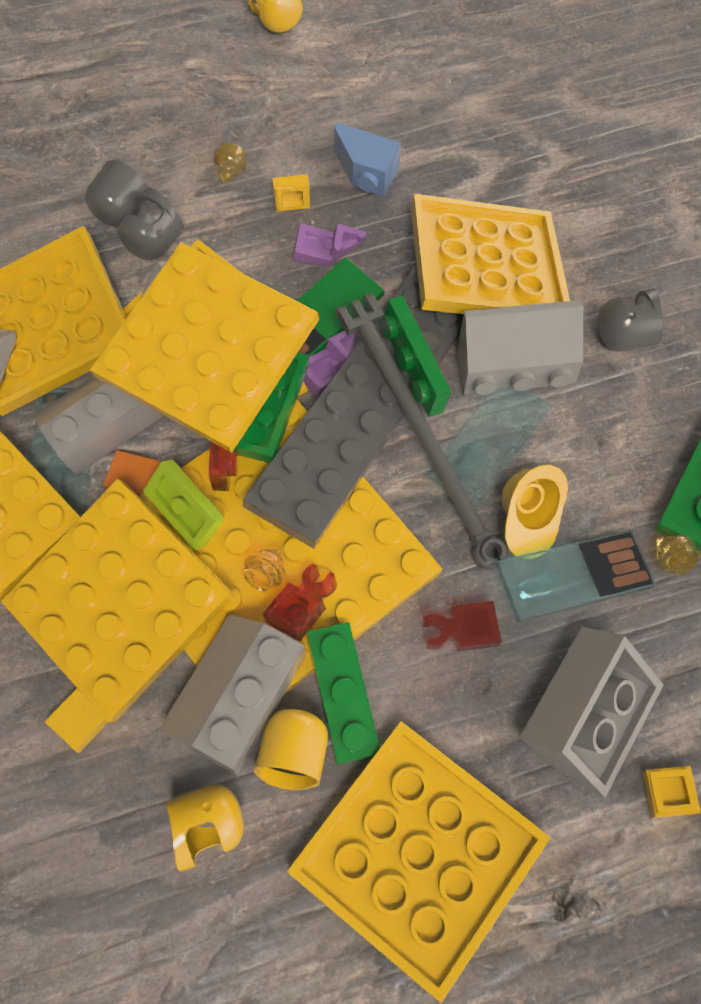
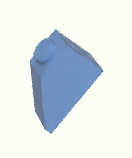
M337 122L334 126L335 154L353 187L365 192L384 197L399 169L401 142Z

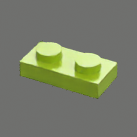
M173 459L160 463L143 490L146 496L194 551L206 547L225 520V517Z

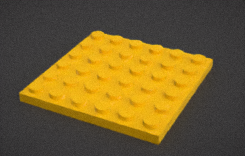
M296 400L279 450L307 414V410L298 400ZM214 445L181 468L225 517V520L206 547L194 551L146 494L143 493L139 496L235 594L227 605L184 649L196 668L229 614L265 623L304 645L305 658L287 688L286 694L314 672L305 635L306 632L349 622L355 641L441 574L443 568L364 477L313 549L243 507L244 497L270 463L235 455L234 450L231 453L218 445Z

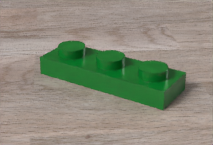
M399 296L388 299L385 315L381 321L382 332L387 340H391L396 350V358L400 369L403 372L406 371L410 378L416 402L423 405L428 417L441 414L445 409L451 390L404 297Z
M299 352L296 354L235 447V455L270 463L276 456L310 364L309 355Z
M346 622L306 632L305 635L335 763L340 765L374 756L379 751L380 746L350 623Z

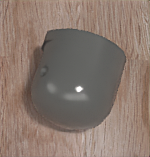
M109 160L102 166L101 171L88 186L85 194L86 204L98 220L116 227L119 226L120 220L124 215H135L138 212L137 198L144 190L148 189V186L132 168L120 161Z
M148 188L137 198L138 212L136 216L126 214L121 218L118 226V235L122 244L130 253L144 260H153L165 253L183 232L184 226L170 202L156 189ZM145 200L151 201L161 208L162 214L157 221L149 213Z
M655 288L638 292L635 297L634 306L626 304L620 297L611 299L603 304L598 314L597 324L600 338L608 348L614 351H626L660 343L664 331V320L660 299Z

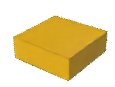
M308 174L272 178L276 212L310 208Z
M77 688L45 721L78 754L107 724L104 714Z
M691 766L651 769L642 772L651 819L701 813Z

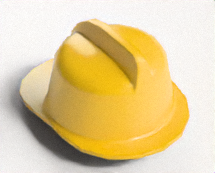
M547 464L538 465L532 469L521 468L518 473L514 474L506 482L502 490L501 502L503 510L507 514L504 538L509 551L519 559L525 561L538 559L546 554L554 544L568 491L566 476L558 467Z

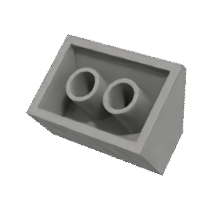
M582 300L464 311L457 351V362L463 393L487 395L494 391L513 389L516 391H526L533 387H564L576 383L583 364Z
M94 376L35 414L38 427L51 447L76 475L164 416Z
M229 614L158 731L238 776L264 731L266 722L273 715L305 658L304 645L265 623Z
M581 627L534 713L528 720L520 738L541 760L597 795L606 798L664 684L624 635Z

